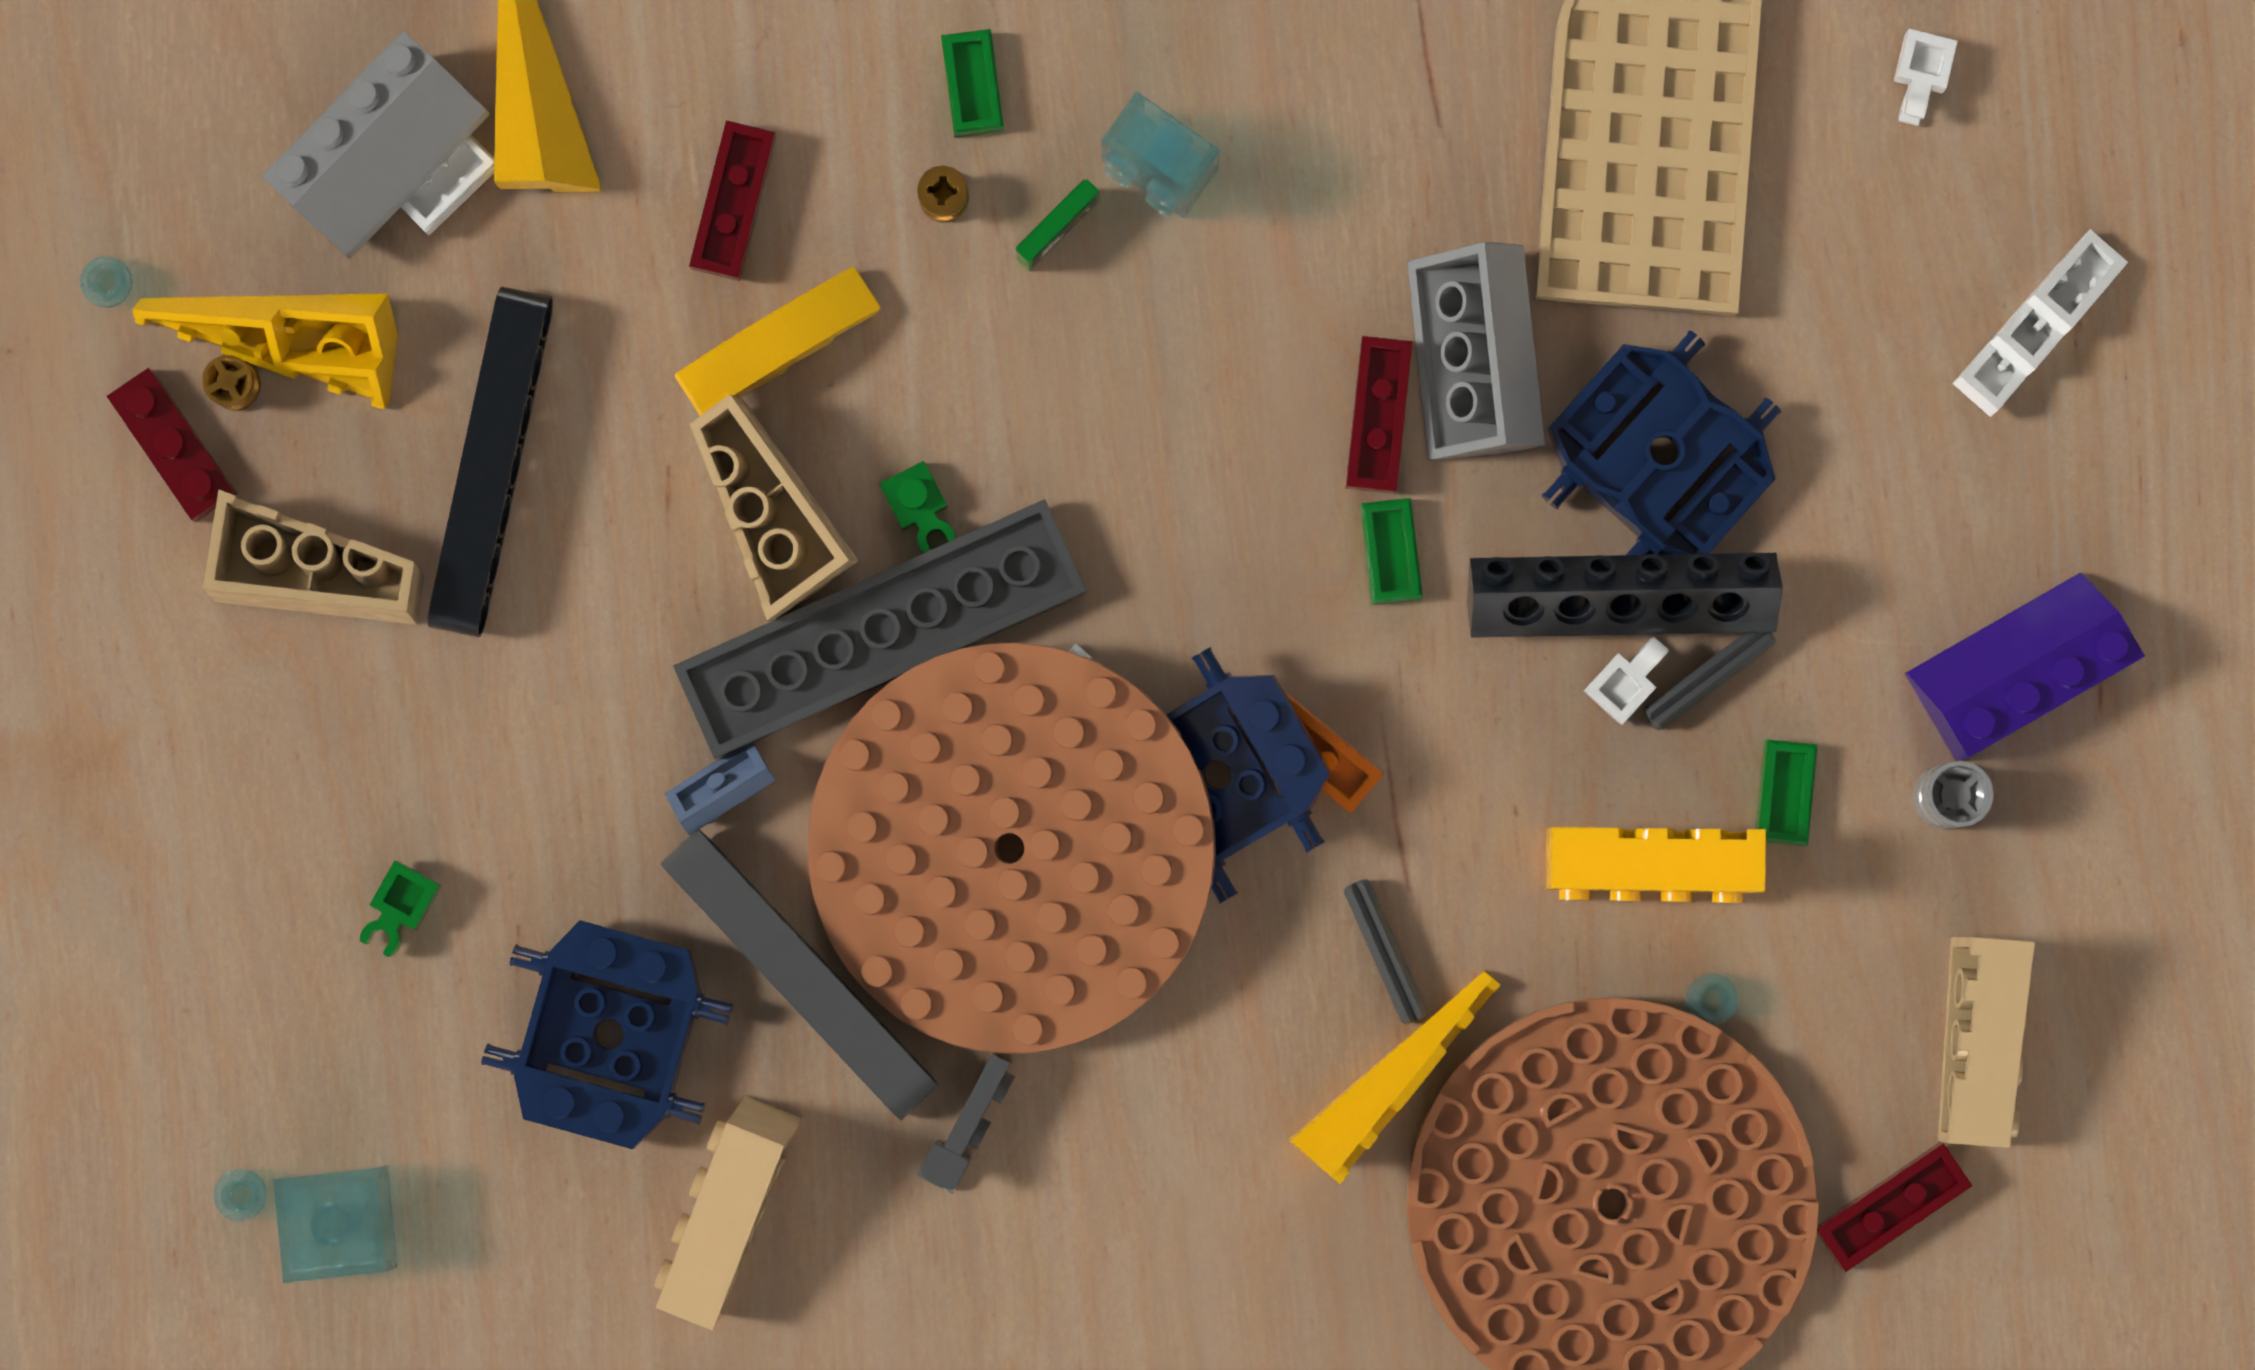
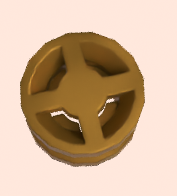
M945 165L935 166L927 170L919 180L917 187L918 199L925 215L934 221L942 223L952 222L962 216L967 209L969 195L967 183L959 171Z
M224 355L213 359L207 364L202 375V386L205 394L210 400L227 410L240 411L246 409L257 400L260 394L261 382L258 373L252 366L235 356ZM243 378L244 380L240 381V386L237 390L239 380Z

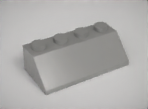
M402 31L262 177L350 260L483 123L490 113L406 32Z
M1481 242L1407 261L1428 460L1436 461L1506 454L1545 446L1523 245Z

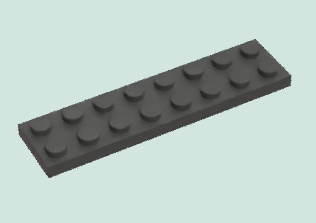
M1044 499L673 665L711 753L714 759H718L752 742L759 741L888 683L911 668L936 656L966 648L1082 596L1087 591L1048 504Z

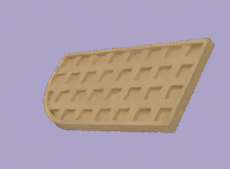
M1564 0L1559 12L1555 32L1535 300L1736 316L1739 313L1762 0Z

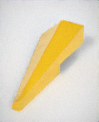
M498 0L494 152L495 184L500 189H551L553 192H601V182L596 173L538 1Z
M388 293L140 298L132 309L136 324L145 326L151 321L177 330V338L191 343L195 338L214 343L221 346V354L235 356L247 363L293 379L302 374L328 384L327 391L341 395L347 390L372 399L371 406L378 409H385L390 402L398 332Z
M1483 971L1288 1138L1289 1141L1336 1182L1341 1184L1350 1172L1348 1170L1363 1152L1374 1144L1378 1139L1379 1133L1396 1113L1402 1109L1447 1053L1445 1049L1462 1029L1467 1028L1475 1018L1474 1015L1501 984Z

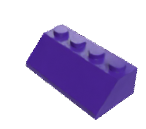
M2078 573L1907 671L1905 675L1955 761L1970 758L2145 657L2120 612L2082 573Z

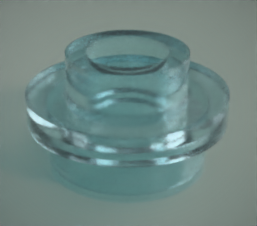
M109 256L98 257L90 261L83 269L80 278L81 290L84 296L93 304L105 308L114 307L121 304L129 296L132 289V275L128 267L120 260ZM105 275H114V287L109 291H102L100 288L101 279Z
M1705 974L1696 978L1689 986L1686 994V1004L1690 1014L1712 1025L1724 1023L1735 1013L1738 1005V994L1733 983L1726 977L1719 974ZM1710 989L1717 991L1720 996V1003L1714 1009L1705 1007L1702 1000L1704 993Z
M237 1169L226 1173L219 1179L214 1190V1201L217 1209L230 1220L244 1221L251 1219L260 1213L266 1203V1186L260 1176L250 1170ZM238 1185H243L249 1190L250 1198L246 1204H239L234 1199L233 1192Z

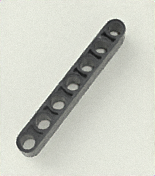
M700 829L692 833L661 862L662 867L897 1118L902 1121L939 1086L918 1060Z

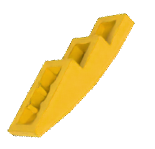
M852 266L732 336L678 371L674 377L701 416L729 394L742 397L784 374L789 366L829 345L836 336L873 317L881 307L855 267Z

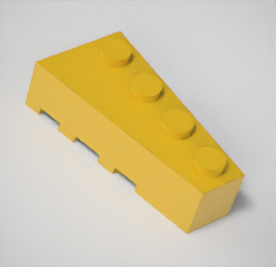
M1596 827L1547 828L1546 890H1559V900H1589L1590 890L1610 891V901H1641V891L1661 892V902H1692V892L1712 893V903H1743V893L1765 892L1766 829L1727 832V830L1686 829L1685 831H1676V829L1635 828L1634 830Z

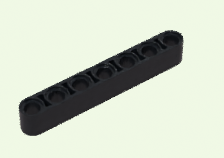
M503 286L500 287L496 296L429 606L428 626L430 628L474 637H481L484 631L553 310L552 296Z

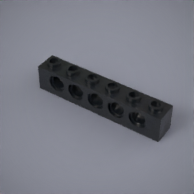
M1776 552L1470 558L1467 593L1471 638L1776 632L1783 586Z

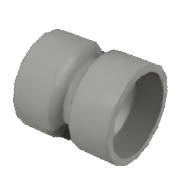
M1966 761L1948 762L1929 768L1916 781L1913 791L1914 808L1920 818L1930 826L1943 830L1972 826L1979 822L1991 809L1994 798L1992 782L1986 772L1976 764Z

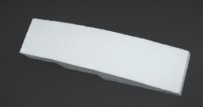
M2091 229L2087 231L1952 384L1990 417L1994 415L2025 378L2040 365L2062 337L2076 325L2128 262Z

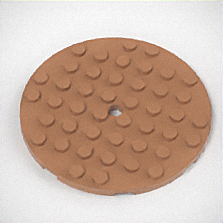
M1024 643L985 644L962 648L936 656L892 680L869 699L844 729L824 764L815 789L807 840L808 869L812 893L820 920L836 953L860 986L887 1011L928 1036L976 1051L1003 1054L1033 1053L1081 1042L1111 1028L1130 1016L1152 998L1173 975L1199 932L1213 885L1216 858L1215 825L1203 775L1200 769H1198L1181 733L1164 711L1135 684L1095 660L1045 645ZM1006 833H1013L1019 836L1024 843V854L1015 863L1003 861L997 850L999 838Z
M1623 998L1583 999L1535 1011L1505 1026L1468 1054L1450 1074L1436 1094L1422 1121L1413 1147L1406 1193L1407 1226L1412 1253L1420 1278L1431 1302L1445 1324L1463 1346L1491 1370H1739L1758 1354L1764 1347L1763 1344L1774 1333L1783 1318L1788 1316L1804 1285L1817 1237L1819 1202H1817L1813 1156L1804 1128L1792 1103L1765 1066L1737 1041L1722 1032L1721 1029L1695 1015L1662 1004ZM1618 1189L1624 1195L1626 1207L1618 1217L1606 1218L1599 1212L1598 1200L1604 1190Z

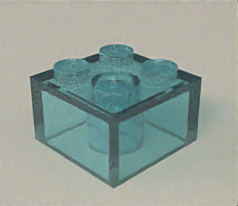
M1137 91L1101 140V161L1107 165L1104 172L1126 188L1133 183L1148 194L1145 198L1146 202L1170 217L1172 212H1175L1184 218L1218 171L1221 151L1219 148Z
M388 1165L291 1175L273 1179L283 1283L382 1273L398 1267Z

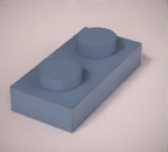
M752 742L724 755L667 791L665 795L680 824L688 835H691L703 826L712 823L719 816L744 800L756 795L760 790L776 780L760 751Z

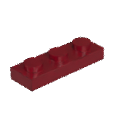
M726 120L689 264L691 270L740 281L777 137L775 132Z
M1362 336L1345 489L1396 494L1413 341Z
M148 367L107 395L113 407L192 521L197 522L216 509L219 490L232 495L238 494L152 369Z
M1939 1142L1818 1224L1817 1234L1841 1270L1847 1272L1973 1185L1945 1144Z

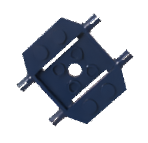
M1690 330L1672 351L1623 344L1547 429L1562 470L1560 471L1561 475L1541 496L1548 502L1562 488L1561 493L1550 504L1558 510L1559 506L1576 487L1580 488L1582 486L1638 536L1637 542L1626 555L1709 554L1775 480L1763 431L1781 413L1780 408L1775 405L1761 419L1765 411L1774 403L1770 399L1764 398L1763 402L1748 418H1743L1734 409L1713 396L1698 377L1688 369L1687 364L1705 346V342L1699 338L1687 352L1685 351V348L1697 336L1696 333ZM1657 382L1662 384L1664 387L1598 460L1592 456ZM1668 438L1673 441L1678 451L1674 463L1661 465L1653 460L1650 447L1655 439ZM1729 444L1734 449L1668 522L1664 520L1663 517L1726 446Z
M1211 647L1192 657V660L1195 661L1208 683L1206 685L1208 690L1168 713L1167 716L1177 727L1184 742L1191 751L1196 765L1203 775L1210 798L1216 843L1214 880L1211 889L1220 904L1238 893L1222 868L1226 865L1224 860L1287 823L1289 827L1292 826L1306 853L1325 842L1309 815L1313 813L1311 808H1313L1332 771L1275 675L1232 676L1230 672L1225 674ZM1229 708L1233 710L1238 721L1240 722L1241 726L1246 732L1248 738L1250 739L1251 743L1253 744L1254 748L1259 754L1261 760L1263 761L1264 765L1269 771L1271 777L1273 778L1274 782L1276 783L1277 787L1282 793V796H1280V794L1278 793L1273 782L1271 781L1270 777L1268 776L1267 772L1262 766L1260 760L1258 759L1257 755L1252 749L1250 743L1248 742L1247 738L1245 737L1244 733L1242 732L1240 726L1238 725ZM1212 760H1221L1230 768L1231 780L1223 789L1211 786L1206 780L1205 769Z
M579 920L551 951L543 953L521 947L517 944L514 946L513 954L530 958L531 961L511 957L510 966L538 972L539 976H542L522 1050L514 1052L488 1043L484 1053L501 1057L503 1060L483 1056L481 1064L511 1072V1075H514L524 1120L629 1149H635L665 1118H671L672 1116L694 1122L698 1125L700 1124L703 1115L686 1111L684 1108L702 1113L705 1109V1103L678 1097L677 1093L674 1092L682 1056L694 1019L702 1017L728 1025L730 1016L714 1012L711 1009L732 1013L733 1004L704 997L705 994L701 991L691 950ZM575 972L670 998L671 1002L670 1005L612 990L573 979V975ZM606 1019L617 1021L622 1026L624 1032L621 1044L613 1049L601 1046L596 1038L598 1025ZM548 1063L646 1090L645 1095L641 1097L546 1071Z

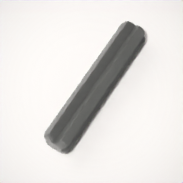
M1772 632L1743 633L1648 705L1644 713L1649 722L1657 730L1667 727L1775 645L1776 640Z
M1363 879L1347 886L1344 889V894L1401 1022L1411 1024L1424 1018L1427 1015V1009L1370 881Z

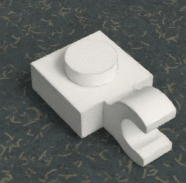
M1913 29L1907 30L1904 35L1894 82L1908 85L1899 113V122L1918 126L1920 119L1925 117L1930 91L1942 94L1947 89L1957 40Z
M1653 637L1650 638L1630 662L1617 653L1583 692L1617 723L1623 725L1656 688L1646 678V675L1669 650Z

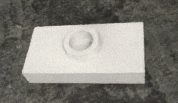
M470 135L401 208L429 236L494 174V157Z

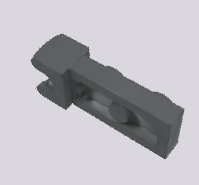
M994 1052L991 1054L945 1144L940 1141H936L933 1144L918 1173L919 1177L949 1193H954L971 1161L970 1157L964 1155L967 1146L969 1145L977 1149L991 1124L990 1121L982 1118L991 1100L1002 1103L1015 1076L1006 1072L1011 1061Z

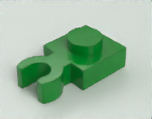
M924 460L879 483L903 531L917 524L919 528L917 544L922 553L931 550L927 544V539L932 532L940 531L944 533L948 542L956 539L953 528L947 522L938 520L935 515L948 508Z
M394 860L369 904L382 913L378 920L368 923L363 928L360 934V942L369 944L374 934L379 930H383L389 937V943L384 949L383 954L387 957L394 956L402 944L400 930L403 924L413 930H418L442 885L407 865Z

